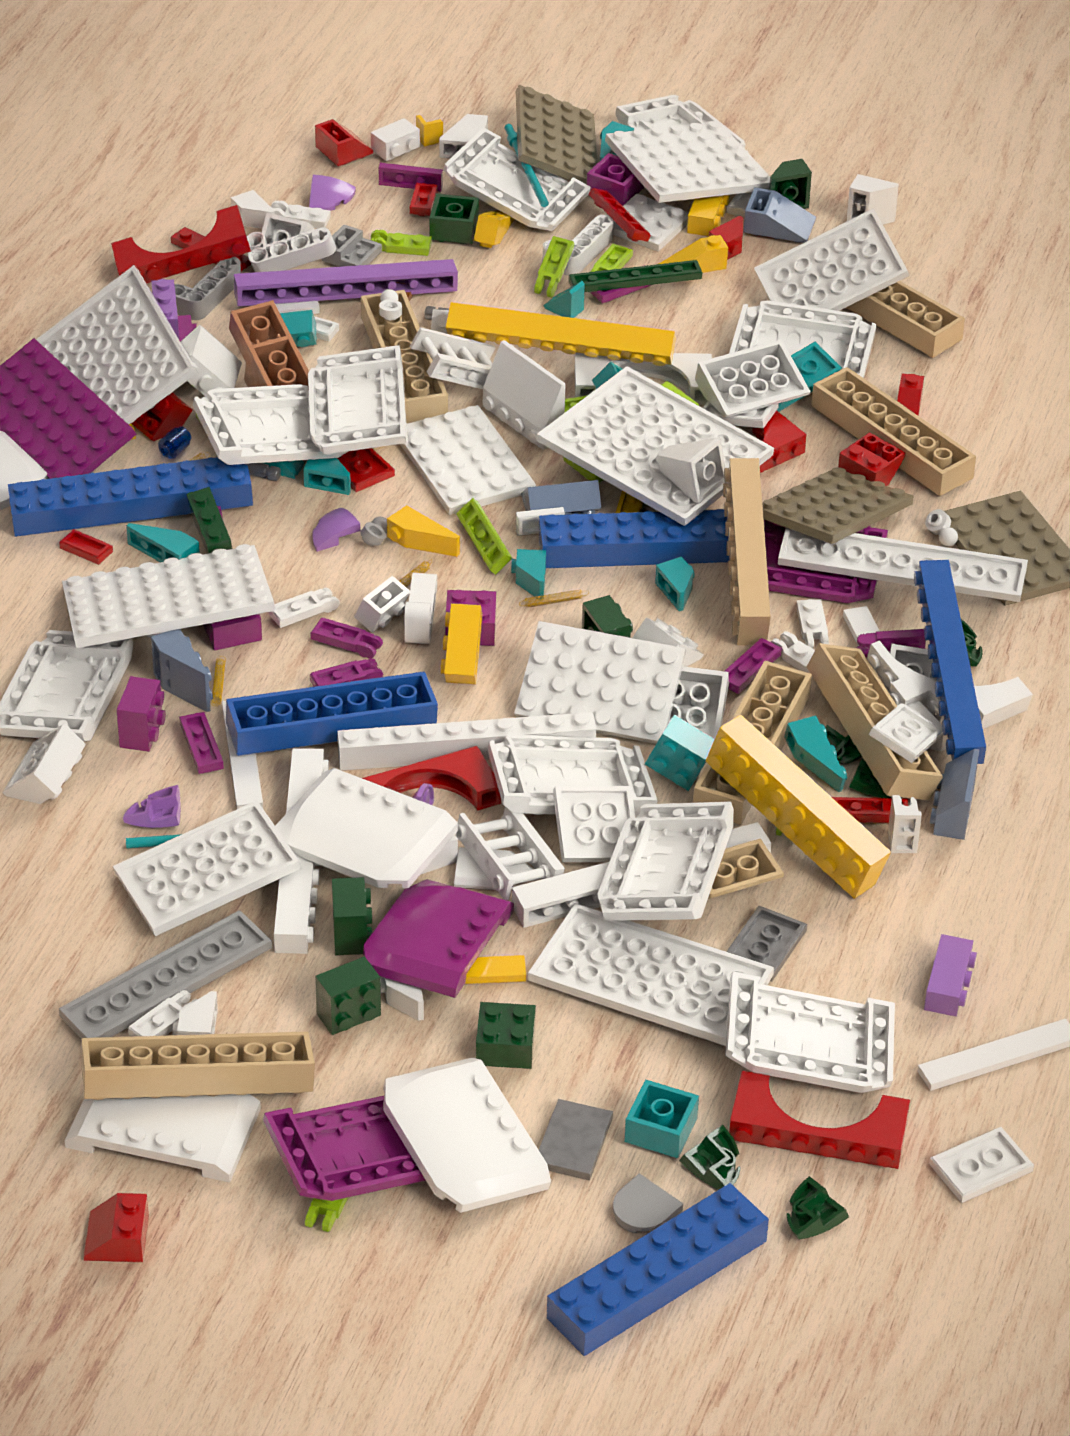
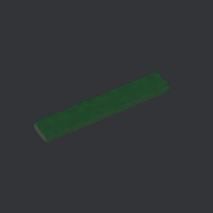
M691 260L568 275V282L570 287L583 281L585 293L702 279L703 272L698 261Z

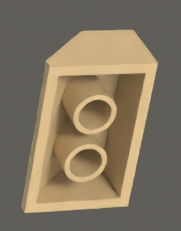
M761 838L725 849L708 899L784 877L783 871Z

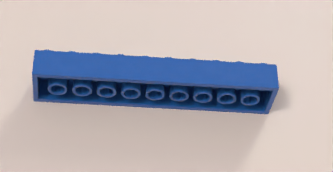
M218 457L8 484L15 537L191 514L187 493L210 487L217 506L221 507V510L253 506L252 484L248 465H227Z

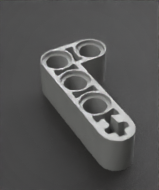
M232 257L220 261L193 288L175 284L177 314L179 316L191 315V320L205 318L234 289V274L241 273L240 260Z

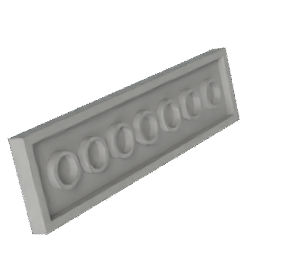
M239 910L60 1007L59 1016L81 1039L112 1037L127 1029L131 1024L167 998H172L182 990L192 993L272 948V940Z

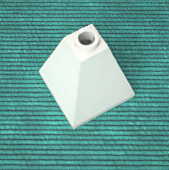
M720 438L669 445L664 450L659 451L656 456L660 472L695 503H700L725 482V462Z

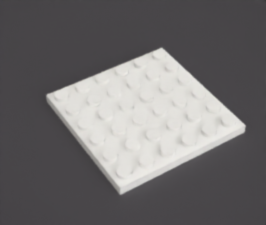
M710 121L704 124L692 123L685 126L673 125L666 128L654 127L647 130L635 129L634 131H616L606 134L605 142L658 203L753 192L754 187L769 190L770 176L720 122Z

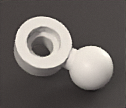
M391 289L383 291L380 296L379 314L386 320H396L402 315V304L398 301V295Z
M940 509L928 514L925 521L927 529L933 534L939 535V541L944 546H953L958 540V534L955 529L950 528L951 519L949 515Z

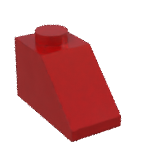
M741 215L709 231V236L721 235L728 246L727 260L742 253L743 217Z
M902 373L897 402L919 416L925 376Z

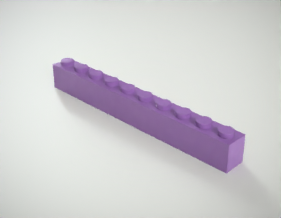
M453 259L234 274V295L237 306L257 305L272 300L275 304L361 298L364 295L382 293L387 289L394 291L405 290V292H411V294L457 291L458 271Z

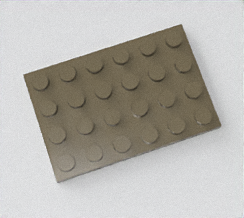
M518 85L515 91L518 161L570 181L574 177L587 185V173L597 164L594 114L587 109L577 108L569 102L557 100L549 94L539 93L531 87Z
M836 467L811 480L805 481V483L792 487L788 491L779 493L771 499L764 500L762 502L763 519L834 544L912 505L914 496L905 493L903 489L885 486V483L880 481L871 482L866 480V477L863 475L851 474L843 468Z
M1021 490L944 511L951 519L950 528L955 529L958 534V540L955 544L960 550L1028 560L1020 602L1070 588V549ZM1000 599L1005 606L1017 603L1015 601Z

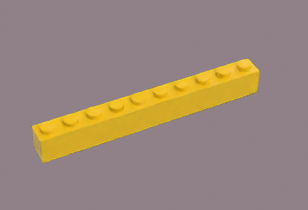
M450 302L446 323L447 334L473 339L482 343L491 341L500 345L505 340L509 344L518 345L525 349L537 347L548 352L560 350L566 354L583 353L588 357L606 356L611 360L629 359L634 363L652 362L656 366L672 365L676 342L675 331L454 302Z

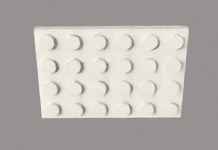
M874 208L754 267L770 301L840 311L909 276L908 270Z
M478 405L406 423L408 443L400 445L449 515L456 514L472 498L477 500L480 506H485L521 496V492L527 487L536 486L530 475Z
M539 621L517 701L515 717L593 712L596 733L656 744L669 723L686 649Z
M257 800L113 866L116 876L155 936L302 869L300 861Z

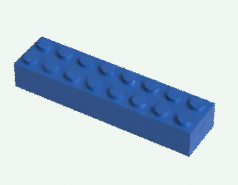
M723 509L704 510L685 526L661 512L650 511L539 516L540 550H546V568L657 565L678 557H682L688 564L725 563L730 561V556H727L726 550L727 541H729L728 536L725 535L727 517H724Z
M425 671L226 699V724L237 756L337 742V731L436 724L438 703Z
M729 1183L547 1296V1319L583 1356H586L767 1242L769 1218L736 1187Z

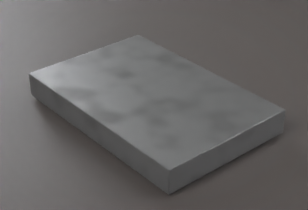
M758 906L727 952L774 967V975L770 980L772 982L806 933L807 924Z
M558 1099L539 1148V1152L547 1163L548 1170L590 1180L612 1122L613 1111Z

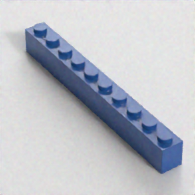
M949 559L919 561L918 571H914V584L919 586L917 600L918 604L923 606L921 607V621L926 622L924 637L925 641L930 643L928 644V658L933 659L931 665L932 678L937 679V682H935V695L940 697L941 700L939 701L938 708L939 715L944 716L942 721L943 735L948 737L946 740V753L951 755L952 760L973 749H979L978 764H984L986 742Z

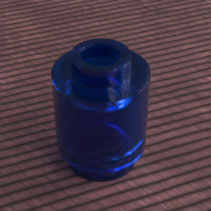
M174 427L159 440L158 448L160 453L167 458L174 459L189 446L192 439L191 434L185 427Z

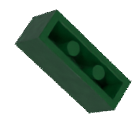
M210 487L187 493L190 512L207 554L212 553L216 549H233L230 536Z

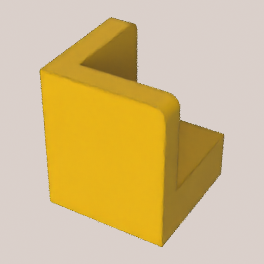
M416 115V127L420 129V142L425 147L438 144L440 137L443 135V121L439 119L425 122L421 115Z

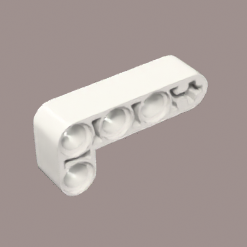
M598 215L572 240L575 246L563 274L580 273L613 240L614 220L609 215ZM551 240L545 241L543 243L542 261L545 257Z
M323 227L271 244H267L261 232H252L247 236L251 252H248V258L255 272L284 271L328 257L336 251V244L329 229Z
M412 573L409 602L405 604V643L430 644L437 594V574Z

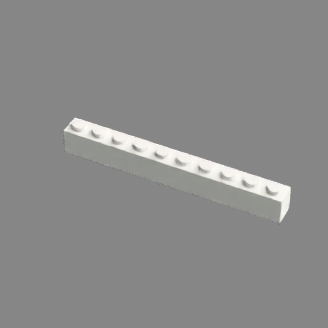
M593 712L339 730L337 731L339 765L341 771L407 766L474 746H478L484 758L490 760L488 753L489 741L494 740L495 744L504 742L505 737L510 735L596 738V725Z
M293 748L286 813L325 771L329 770V760H324V749ZM297 855L296 857L300 861L302 869L279 879L274 929L275 953L307 954L308 943L314 942V927L310 926V923H315L316 907H312V904H317V888L313 887L314 885H319V869H315V866L320 865Z
M757 822L732 829L726 848L761 838L770 852L771 842ZM609 862L512 887L514 911L523 928L566 917L575 903L591 909L600 908L601 905L597 894Z

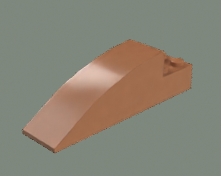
M274 301L231 311L229 330L246 362L244 381L247 387L301 384L308 386L309 391V370Z

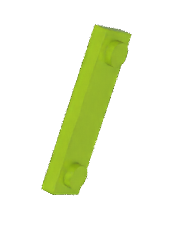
M472 498L456 515L489 570L496 575L513 558L479 502Z

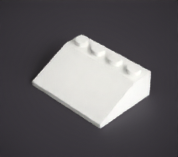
M782 339L698 362L695 381L703 396L726 418L810 395V390Z
M504 340L500 343L483 386V407L515 429L516 432L526 437L530 442L544 450L548 447L537 442V433L565 413V383Z
M683 666L669 722L676 715L715 739L719 728L722 726L729 686L728 672Z

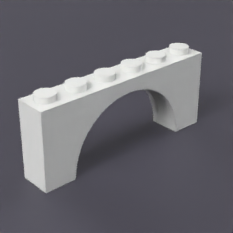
M575 353V397L588 396L595 391L596 388L592 379L611 361L622 369L629 367L645 377L668 381L679 387L699 405H705L708 400L703 396L697 385L695 375L698 362L712 359V354L673 353L672 365L656 366L652 362L634 363L629 359L611 360L606 356L588 357L583 353Z

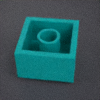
M674 715L644 765L689 791L704 767L715 739Z
M645 1079L626 1117L624 1142L679 1158L698 1119L699 1095Z

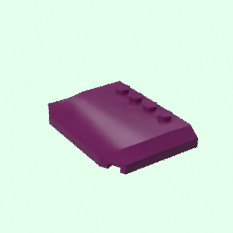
M764 520L769 591L842 603H852L874 598L878 580L778 565V557L786 527ZM866 527L863 533L856 532V534L887 538L888 530Z
M426 879L404 889L364 944L363 957H366L380 977L456 998L465 985L466 974L499 925L504 926L513 914L514 903Z
M385 1095L293 1114L291 1107L264 1113L263 1122L299 1196L334 1201L426 1181L383 1110Z

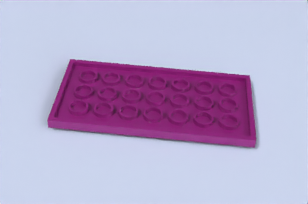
M35 338L0 365V431L5 432L47 472L48 479L89 474L137 435L128 423Z

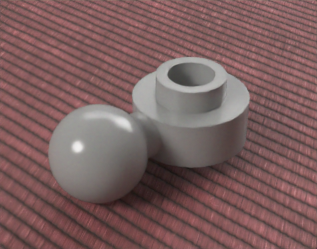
M376 517L372 522L365 524L360 533L366 544L370 546L381 545L387 533L386 518Z

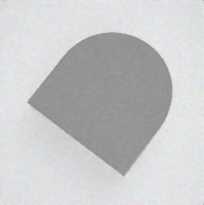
M640 1173L618 1191L613 1201V1212L616 1222L622 1228L632 1233H637V1231H653L683 1211L682 1202Z

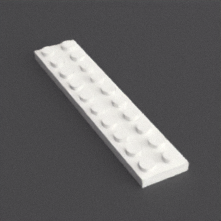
M786 528L778 557V565L915 586L914 571H918L919 561L949 559L955 592L1020 602L1028 560L856 533L834 544H830Z

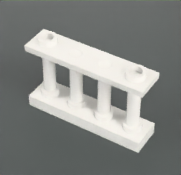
M421 327L410 345L411 349L428 352L433 361L427 370L430 377L483 389L492 366L490 358L496 349L494 345Z
M505 806L501 819L474 825L465 813L459 814L458 831L455 834L457 839L461 841L490 880L493 888L498 891L504 900H509L512 885L538 879L542 880L564 874L565 868L523 813H513ZM503 829L509 836L485 841L480 834ZM516 846L522 853L498 858L492 850ZM528 862L534 869L509 874L505 867Z

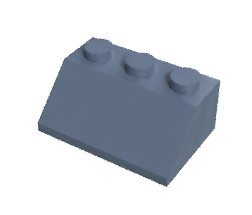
M598 480L527 487L521 492L525 511L563 507L565 515H571L574 513L595 514V511L601 509Z
M973 749L946 763L945 772L942 774L943 777L937 786V789H941V791H935L933 806H937V809L932 808L930 824H935L933 835L965 840L975 787L979 749Z

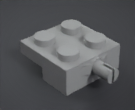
M343 225L332 235L336 244V251L332 255L322 258V261L339 267L368 265L382 252V244L363 238V230Z

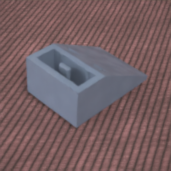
M754 187L745 209L743 232L755 236L761 235L774 239L805 243L809 239L816 216L776 191Z
M180 629L151 636L153 671L156 679L160 680L161 687L206 712L211 711L210 700L213 699L212 691L209 687V681L212 680L211 673L207 666H203L198 651L194 652L189 637H185Z

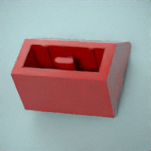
M334 119L315 125V147L337 166L345 165L351 161L373 154L371 147Z
M171 393L131 424L150 440L156 441L180 430L193 409L174 393Z
M869 432L839 453L838 467L845 469L846 472L851 474L863 475L866 477V480L871 482L880 481L885 483V486H888L904 460L906 452Z

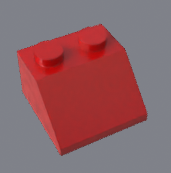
M117 1193L90 1211L84 1261L143 1262L149 1221L147 1194Z

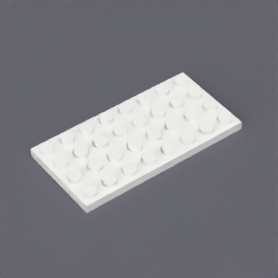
M575 903L528 972V981L726 1046L730 978L732 973L737 972L760 977L759 984L768 985L774 975V967L629 920L605 921L603 912Z

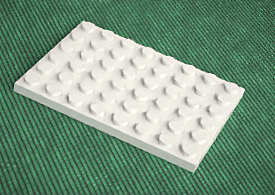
M134 265L36 339L128 424L134 422L138 417L153 408L159 401L170 395L175 389L198 373L142 275Z
M625 367L537 433V442L684 526L723 496V483L700 503H695L660 472L659 464L656 462V456L659 451L664 450L669 445L720 438L725 468H729L730 458H759L760 466L773 456L774 452L772 446L629 367Z
M248 544L239 545L235 549L230 550L216 549L209 554L195 553L180 560L168 558L161 563L147 562L134 568L120 567L113 572L105 573L99 571L86 577L72 576L62 581L76 648L275 611L274 600L255 545L250 546Z

